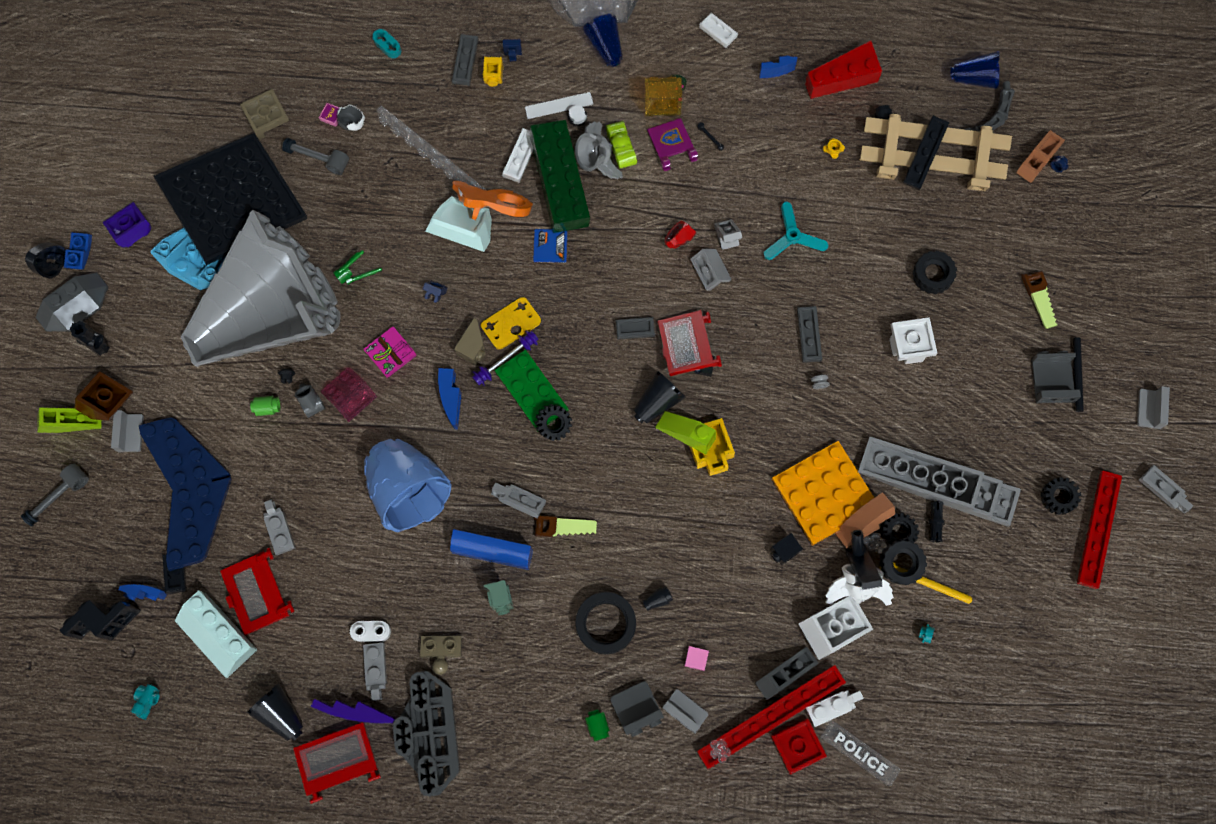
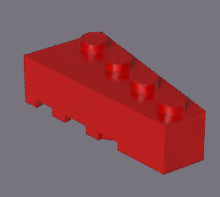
M872 41L808 72L805 85L810 99L877 83L882 69Z

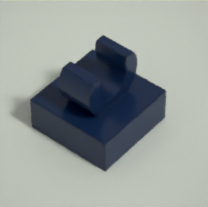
M521 39L503 40L504 55H509V61H517V55H522Z
M432 280L425 282L423 290L427 291L425 299H429L431 294L435 296L434 303L439 302L441 296L446 294L448 287Z

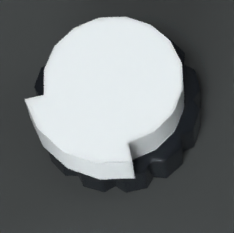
M580 105L571 107L567 113L568 121L573 126H581L587 120V112Z

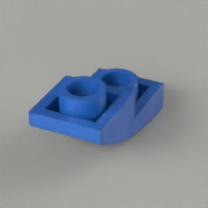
M783 56L779 57L778 63L771 61L761 63L760 78L777 77L795 70L797 57Z
M71 232L69 250L66 249L64 268L84 270L90 252L92 235Z
M123 585L118 589L125 592L124 597L133 601L136 598L143 600L144 597L154 601L157 598L164 600L167 595L162 590L145 585Z

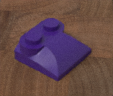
M134 202L102 222L114 241L123 248L132 246L136 241L147 236L151 230L150 223Z

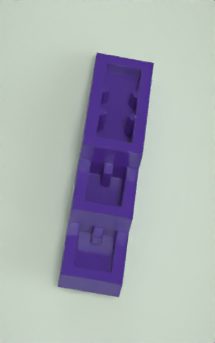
M314 699L311 705L312 708L329 715L352 721L393 724L396 720L362 702H358L356 707L353 708L336 700L332 707L320 700Z

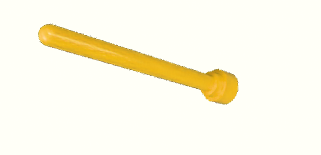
M893 562V565L897 571L902 573L908 571L904 568L896 566V563ZM921 576L920 580L916 581L921 585L965 603L972 602L971 596Z

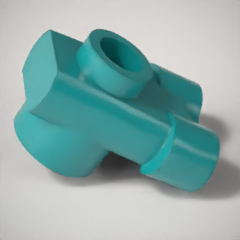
M149 684L147 686L140 685L133 697L137 703L134 704L130 712L146 720L152 705H156L159 701V690Z

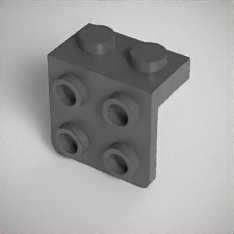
M641 682L611 697V703L626 736L631 734L634 737L643 732L642 728L648 725L650 728H653L662 723L660 719H663L664 716L647 682Z

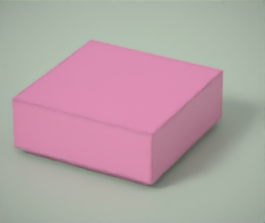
M689 646L684 667L705 671L709 651Z

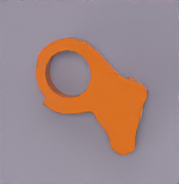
M462 181L452 182V189L457 192L459 201L468 208H474L473 220L477 219L479 211L484 207H490L500 213L514 217H525L531 212L533 203L522 195L513 193V191L505 189L486 191Z

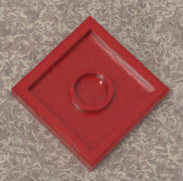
M808 718L771 736L790 775L827 757Z

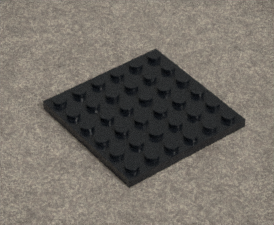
M255 133L153 176L206 265L227 256L239 231H242L252 210L270 219L269 223L275 228L280 226L284 230L307 220L306 213Z

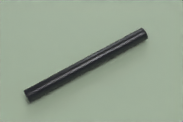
M1075 337L1073 338V353H1076L1074 358L1075 390H1080L1081 394L1075 405L1076 412H1083L1081 338Z

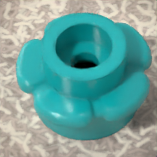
M929 624L926 627L922 626L918 638L922 639V643H930L935 628L930 627Z

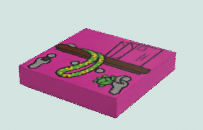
M391 327L363 349L386 378L417 356L394 327Z

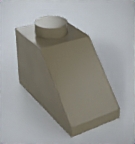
M473 318L454 350L457 356L475 366L478 361L481 362L486 352L478 321Z

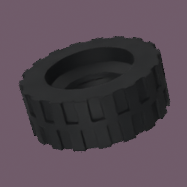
M929 251L924 253L916 262L912 273L914 276L913 280L920 290L928 294L943 293L954 282L957 275V267H955V262L946 253ZM932 264L939 265L944 272L943 278L938 281L930 280L926 276V268Z
M900 540L893 541V543L886 545V548H883L882 554L879 557V566L886 579H889L892 583L909 585L916 583L917 580L922 578L921 576L926 571L927 563L926 555H924L922 548L918 547L919 545L911 541ZM902 552L907 553L912 559V567L904 573L897 571L893 565L894 557Z

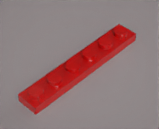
M1104 470L1100 472L1077 584L1093 589H1099L1122 480L1121 475Z

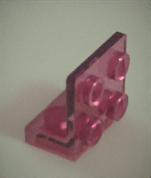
M350 367L342 371L337 378L327 384L321 391L348 422L377 398L371 388Z

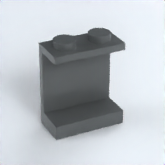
M1048 351L1038 352L1031 359L1036 403H1074L1081 397L1080 390H1074L1071 361L1076 357V353L1059 351L1049 354Z

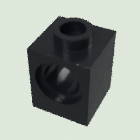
M790 533L771 547L770 555L776 563L779 562L783 565L801 553L803 548L793 534Z

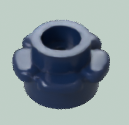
M1059 155L1054 156L1050 164L1051 168L1058 173L1067 170L1069 167L1067 158Z

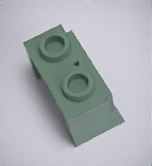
M505 580L483 585L488 591L490 607L498 615L508 614L510 609H514L509 585H506Z

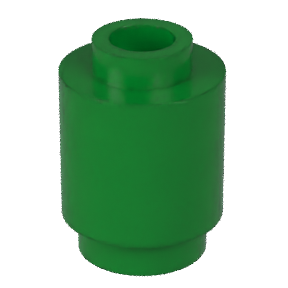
M599 709L589 712L585 721L590 737H593L594 742L610 737L608 733L610 729L605 713H600Z

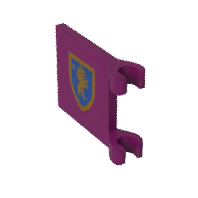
M681 118L647 129L664 171L671 169L668 157L687 151L691 162L697 161L698 153L690 140Z

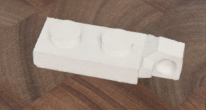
M847 690L805 709L813 726L817 727L852 711V709L856 708L854 703L863 699L861 691L850 695Z

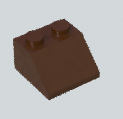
M99 371L75 398V409L91 419L109 421L133 394V391Z

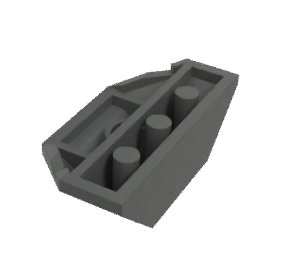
M98 273L73 277L42 300L36 319L47 332H70L72 323L83 322L101 309L109 287Z

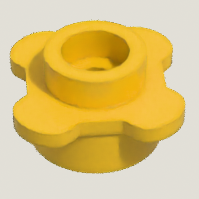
M835 138L830 139L828 145L823 147V151L829 153L833 159L838 158V154L845 150V146Z

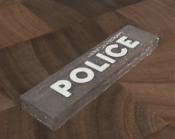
M830 720L820 736L821 739L888 787H891L901 771L899 767L833 720Z

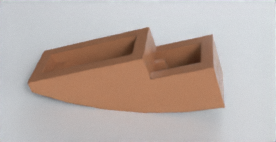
M1050 130L1016 173L1032 183L1065 140Z
M881 493L856 511L842 524L840 530L835 535L847 549L852 546V531H863L865 538L878 530L880 523L895 515V507L884 493Z

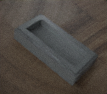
M653 317L616 320L617 340L655 337Z

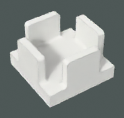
M930 318L894 322L891 324L892 336L890 337L892 354L897 356L898 361L904 360L905 364L923 362L926 357L937 355Z

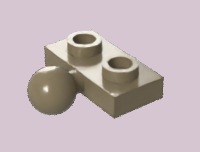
M421 636L420 657L437 658L432 665V670L435 674L443 675L447 672L448 663L445 658H461V636Z

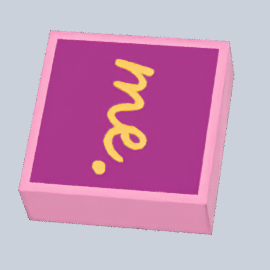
M327 103L319 116L320 121L336 127L338 124L337 112L340 108Z

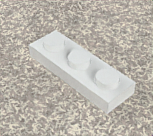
M522 129L502 177L520 182L533 153L529 130Z

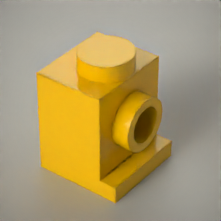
M484 57L483 78L484 83H487L489 86L495 87L498 84H502L504 69L502 57Z

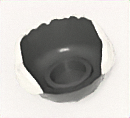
M347 105L346 107H340L338 110L337 122L344 130L356 131L364 125V114L357 107Z

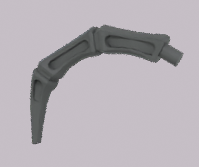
M1009 81L1003 83L999 105L990 120L980 126L963 130L979 132L981 126H991L992 130H995L1005 124L1015 94V90L1011 89Z

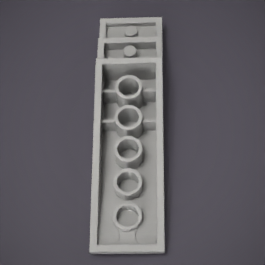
M869 437L858 473L898 489L931 501H937V503L943 502L945 506L1007 527L1011 525L1021 491L1019 488L1002 483V480L984 475V472L873 437Z

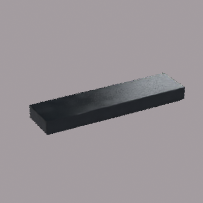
M936 116L931 117L903 184L917 190L921 189L950 122Z

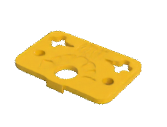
M521 297L481 323V328L494 347L499 350L515 340L518 341L519 335L524 337L526 330L529 332L539 326L541 318L529 301ZM518 303H526L525 310H516L519 307ZM488 322H490L491 324L495 323V325L493 326L494 330L491 331V329H485L487 328ZM513 326H520L521 332L514 335L511 333V328Z

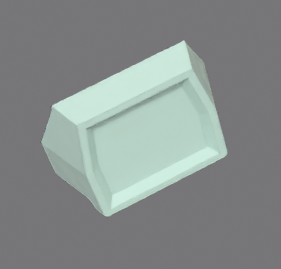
M451 196L439 206L425 232L484 252L490 243L492 218L489 209L484 207L479 211L477 219L473 220L474 208L464 206L458 198Z

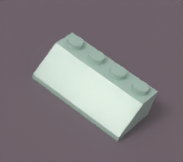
M200 590L183 604L175 619V622L225 678H228L257 651V648L207 593Z

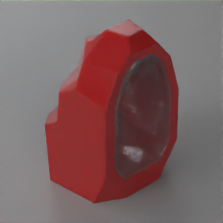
M679 221L665 237V245L668 248L674 249L680 245H685L693 239L696 231L686 222Z

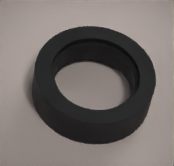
M601 592L590 596L580 606L576 616V630L582 643L591 651L604 655L614 654L623 650L633 639L636 630V616L630 603L622 596L611 592ZM602 604L616 606L622 611L626 619L624 633L616 641L610 643L596 641L590 636L586 627L587 617L591 610Z

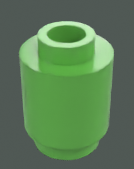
M254 397L250 403L251 412L255 413L256 416L274 415L276 412H280L279 397Z

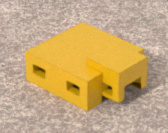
M720 418L704 423L716 430V439L707 454L689 446L697 469L706 467L709 476L728 471L727 460L734 458L735 452L723 419Z

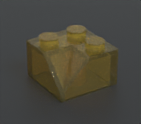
M651 77L645 79V116L681 115V78Z

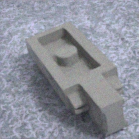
M1155 465L1151 466L1139 479L1141 483L1173 509L1177 508L1185 514L1193 507L1185 499L1187 497L1184 494L1185 491Z
M495 483L492 488L491 495L497 497L499 501L535 518L539 517L546 504L545 499L512 484L510 486H502Z
M272 499L264 502L267 513L263 514L275 555L296 549L285 513L282 512L281 508H276L275 502Z
M385 644L363 645L365 685L367 691L371 690L373 701L382 700L381 689H386L387 684Z

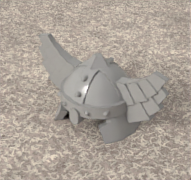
M595 121L592 124L589 123L588 127L585 128V133L580 135L576 142L575 155L578 164L585 171H593L598 168L604 176H608L611 179H622V172L616 168L610 159L612 145L601 135L602 124L600 121L598 123Z

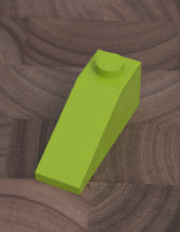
M39 408L37 433H62L101 429V420L91 419L74 408Z
M667 411L664 412L655 426L656 429L704 454L708 453L716 439L715 429L700 421Z

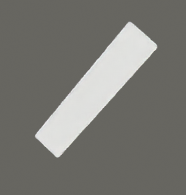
M588 92L526 106L525 110L527 118L531 119L570 110L575 105L582 107L593 105L591 93Z

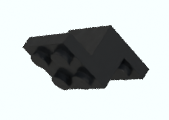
M88 600L79 606L78 611L73 616L64 621L63 627L59 631L64 636L80 640L91 631L96 637L112 641L141 610L137 606L123 601L115 603L109 609L105 604Z

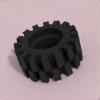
M553 404L544 406L543 410L540 409L538 411L540 414H536L535 417L537 418L535 425H537L536 429L539 431V434L551 441L555 439L561 440V437L565 438V434L570 432L568 430L569 427H572L570 423L572 418L569 416V412ZM556 415L560 419V425L557 429L551 430L547 427V420L550 416Z
M1059 477L1043 487L1041 497L1044 499L1041 501L1046 503V506H1044L1046 509L1050 508L1049 512H1056V515H1064L1078 507V503L1081 502L1079 498L1081 492L1077 491L1080 488L1079 486H1074V481L1069 482V478L1063 479V477ZM1057 489H1062L1067 493L1068 500L1066 503H1059L1054 498V492Z
M895 513L894 516L885 520L881 526L882 532L880 534L883 536L882 541L886 542L887 545L893 543V541L900 540L914 543L918 539L917 535L919 534V530H917L918 524L914 523L916 520L914 518L910 519L908 514L905 516L904 513ZM895 525H903L906 528L907 535L904 539H898L893 535L892 529Z

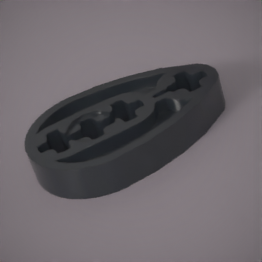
M53 242L41 243L27 252L25 262L28 268L35 274L52 279L61 272L64 266L66 250L63 246ZM47 259L55 260V262H47Z

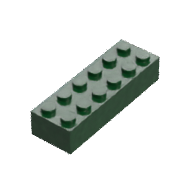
M566 120L530 125L531 144L553 233L589 227L590 214Z

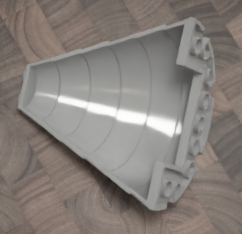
M254 210L250 212L242 231H239L219 272L214 275L205 295L201 298L191 320L181 335L183 346L188 351L192 364L196 367L218 362L222 359L284 346L289 343L326 336L333 333L339 327L340 311L335 307L338 302L319 267L315 268L307 260L310 255L289 233L280 226L275 228L269 223L270 219Z

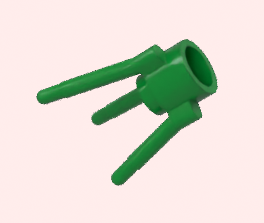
M361 250L333 273L341 284L346 282L349 285L353 281L382 271V268L374 269L351 278L350 276L353 274L348 267L364 254V251Z

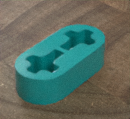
M378 29L373 33L374 43L382 52L390 58L400 56V44L387 31ZM378 37H384L385 42L382 39L378 40ZM389 46H391L393 49L396 48V50H390Z

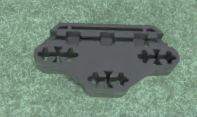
M429 671L417 672L410 678L411 698L401 716L393 723L394 744L397 754L402 756L418 773L420 792L425 796L441 795L450 782L460 773L452 688L440 681ZM419 677L425 680V683L421 684L422 690H427V694L422 693V698L427 700V703L423 704V708L418 705V702L421 701V694H416V691L421 692L420 685L416 684V681L420 679ZM435 682L441 686L439 689L440 697H436ZM444 707L441 709L444 726H439L438 709L434 710V708ZM403 721L408 723V727L405 728V735H410L411 737L405 738L406 744H410L407 753L405 750H402V746L405 745V739L399 737V735L404 736V730L400 729ZM447 736L444 738L445 753L448 755L439 756L442 755L441 738L436 739V737ZM427 760L433 763V767L429 768V773H435V777H430L431 784H435V788L431 789V793L430 789H426V785L429 784V778H424V775H429L428 768H424ZM450 766L447 767L449 778L446 781L444 779V768L439 767Z

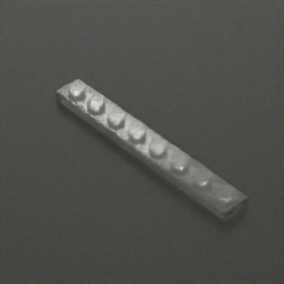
M383 106L376 110L379 116L378 120L382 125H388L396 136L404 138L408 146H414L422 157L429 158L432 165L436 168L440 167L449 179L453 178L456 181H462L468 185L486 190Z

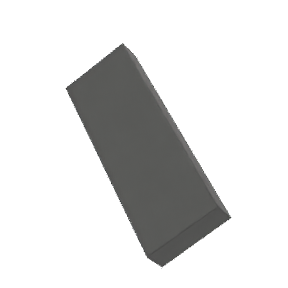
M461 34L452 77L453 84L470 86L479 41L478 36Z
M816 306L798 307L797 316L802 362H821L822 352Z

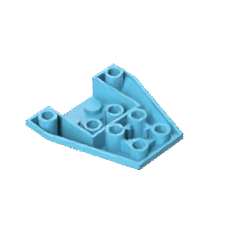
M184 228L162 239L151 250V254L168 273L199 290L209 287L214 275L219 272L226 258H221L206 265Z

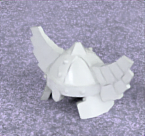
M847 564L842 567L844 576L832 581L833 584L828 587L829 590L825 595L827 597L825 603L832 605L838 599L850 596L856 603L860 604L862 601L864 602L873 596L882 600L887 606L892 604L891 599L894 597L892 595L893 590L889 586L890 583L883 579V571L876 568L882 578L883 587L862 590L851 565Z

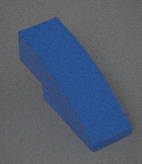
M438 368V385L442 405L453 428L458 430L462 392L460 388L455 387L456 373L454 369Z

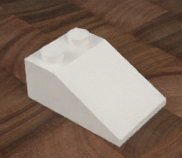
M850 596L799 623L819 660L873 630L860 605Z

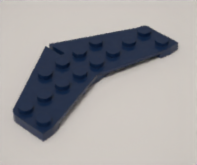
M166 418L139 425L140 435L172 489L166 554L168 570L172 571L201 563L208 555L232 481L231 477H229L231 475L176 419Z

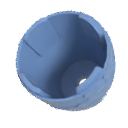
M388 439L372 447L369 451L370 455L364 459V475L366 476L369 497L381 519L382 525L387 530L400 532L423 522H430L442 512L444 504L451 493V481L430 458L400 439H395V441Z

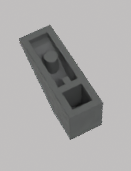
M805 647L755 682V684L768 700L819 663L810 650Z

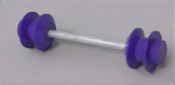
M526 330L524 337L519 335L520 345L488 370L483 366H479V372L472 371L474 374L472 378L477 385L482 384L485 386L484 381H492L490 372L522 347L531 351L530 346L532 344L537 346L536 341L538 338L534 332Z

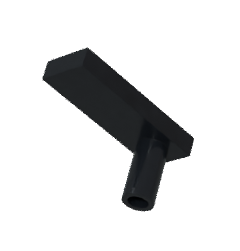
M852 531V548L846 549V557L862 590L883 587L882 578L864 546L863 531Z

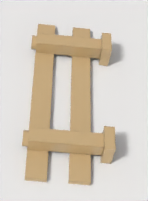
M890 114L888 120L866 117L864 132L886 135L884 148L862 146L860 161L882 163V166L877 169L876 177L894 180L898 174V168H894V165L910 167L916 153L897 150L898 137L922 140L928 125L901 122V116L898 114ZM981 126L979 132L947 128L941 142L977 147L975 160L935 155L929 170L973 175V178L968 181L967 189L986 191L990 188L991 181L986 180V177L1006 180L1008 164L989 162L990 149L1010 151L1012 136L994 134L991 126Z

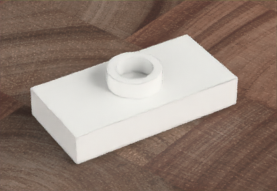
M712 13L699 26V28L725 48L738 35L736 31Z

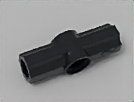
M82 321L72 323L70 327L71 335L76 338L77 343L86 346L100 356L108 352L110 347L103 334L95 332Z

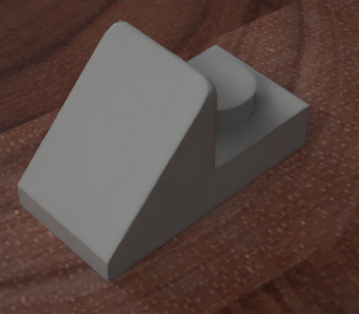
M732 219L714 223L722 249L739 245L742 233Z

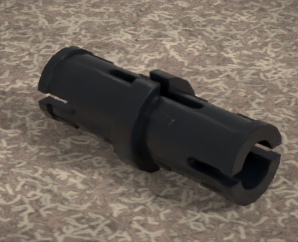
M937 501L931 502V519H929V524L931 525L930 542H943L942 526L945 524V520H943V502H939V504H937Z

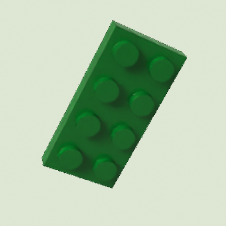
M526 350L494 370L535 429L537 427L535 425V421H537V418H535L536 414L539 415L538 411L540 409L543 410L544 406L553 404L569 411L566 404ZM556 415L550 416L547 420V425L559 417Z

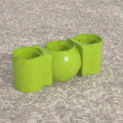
M624 121L606 125L607 136L612 145L619 169L636 165V154L627 135Z

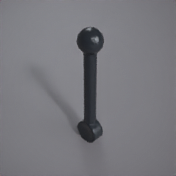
M698 123V130L703 131L717 145V149L722 151L724 145L720 144L705 129L704 123Z

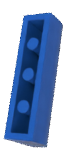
M455 529L452 532L450 545L452 554L529 570L533 554L532 547L529 545Z

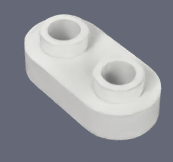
M358 621L351 626L350 635L358 642H383L390 637L391 627L384 621ZM379 627L383 628L382 634H377ZM358 628L363 629V633L360 635L357 634Z

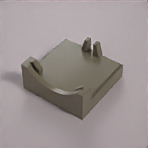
M273 89L240 104L259 140L265 138V132L289 121Z

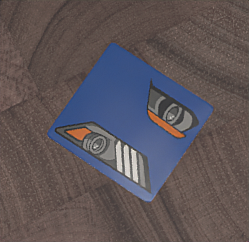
M535 229L533 261L566 262L567 231L553 233L552 229Z

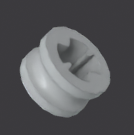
M818 375L811 378V382H814V385H812L813 389H823L830 386L829 382H827L828 375Z

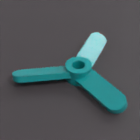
M784 202L781 205L786 234L764 251V257L767 260H771L788 246L796 243L819 251H826L828 249V242L801 233L797 228L791 203Z

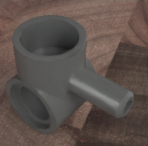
M305 383L299 385V389L295 392V397L308 418L326 409L311 385H306Z

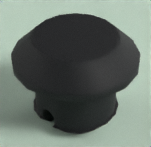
M281 369L278 372L281 376V382L283 384L292 383V376L295 375V372L292 369Z

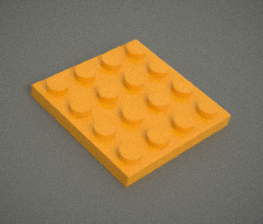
M839 441L771 479L812 546L839 531L843 523L874 498Z

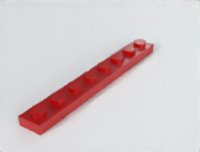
M834 665L701 748L697 753L708 770L839 688L846 681Z

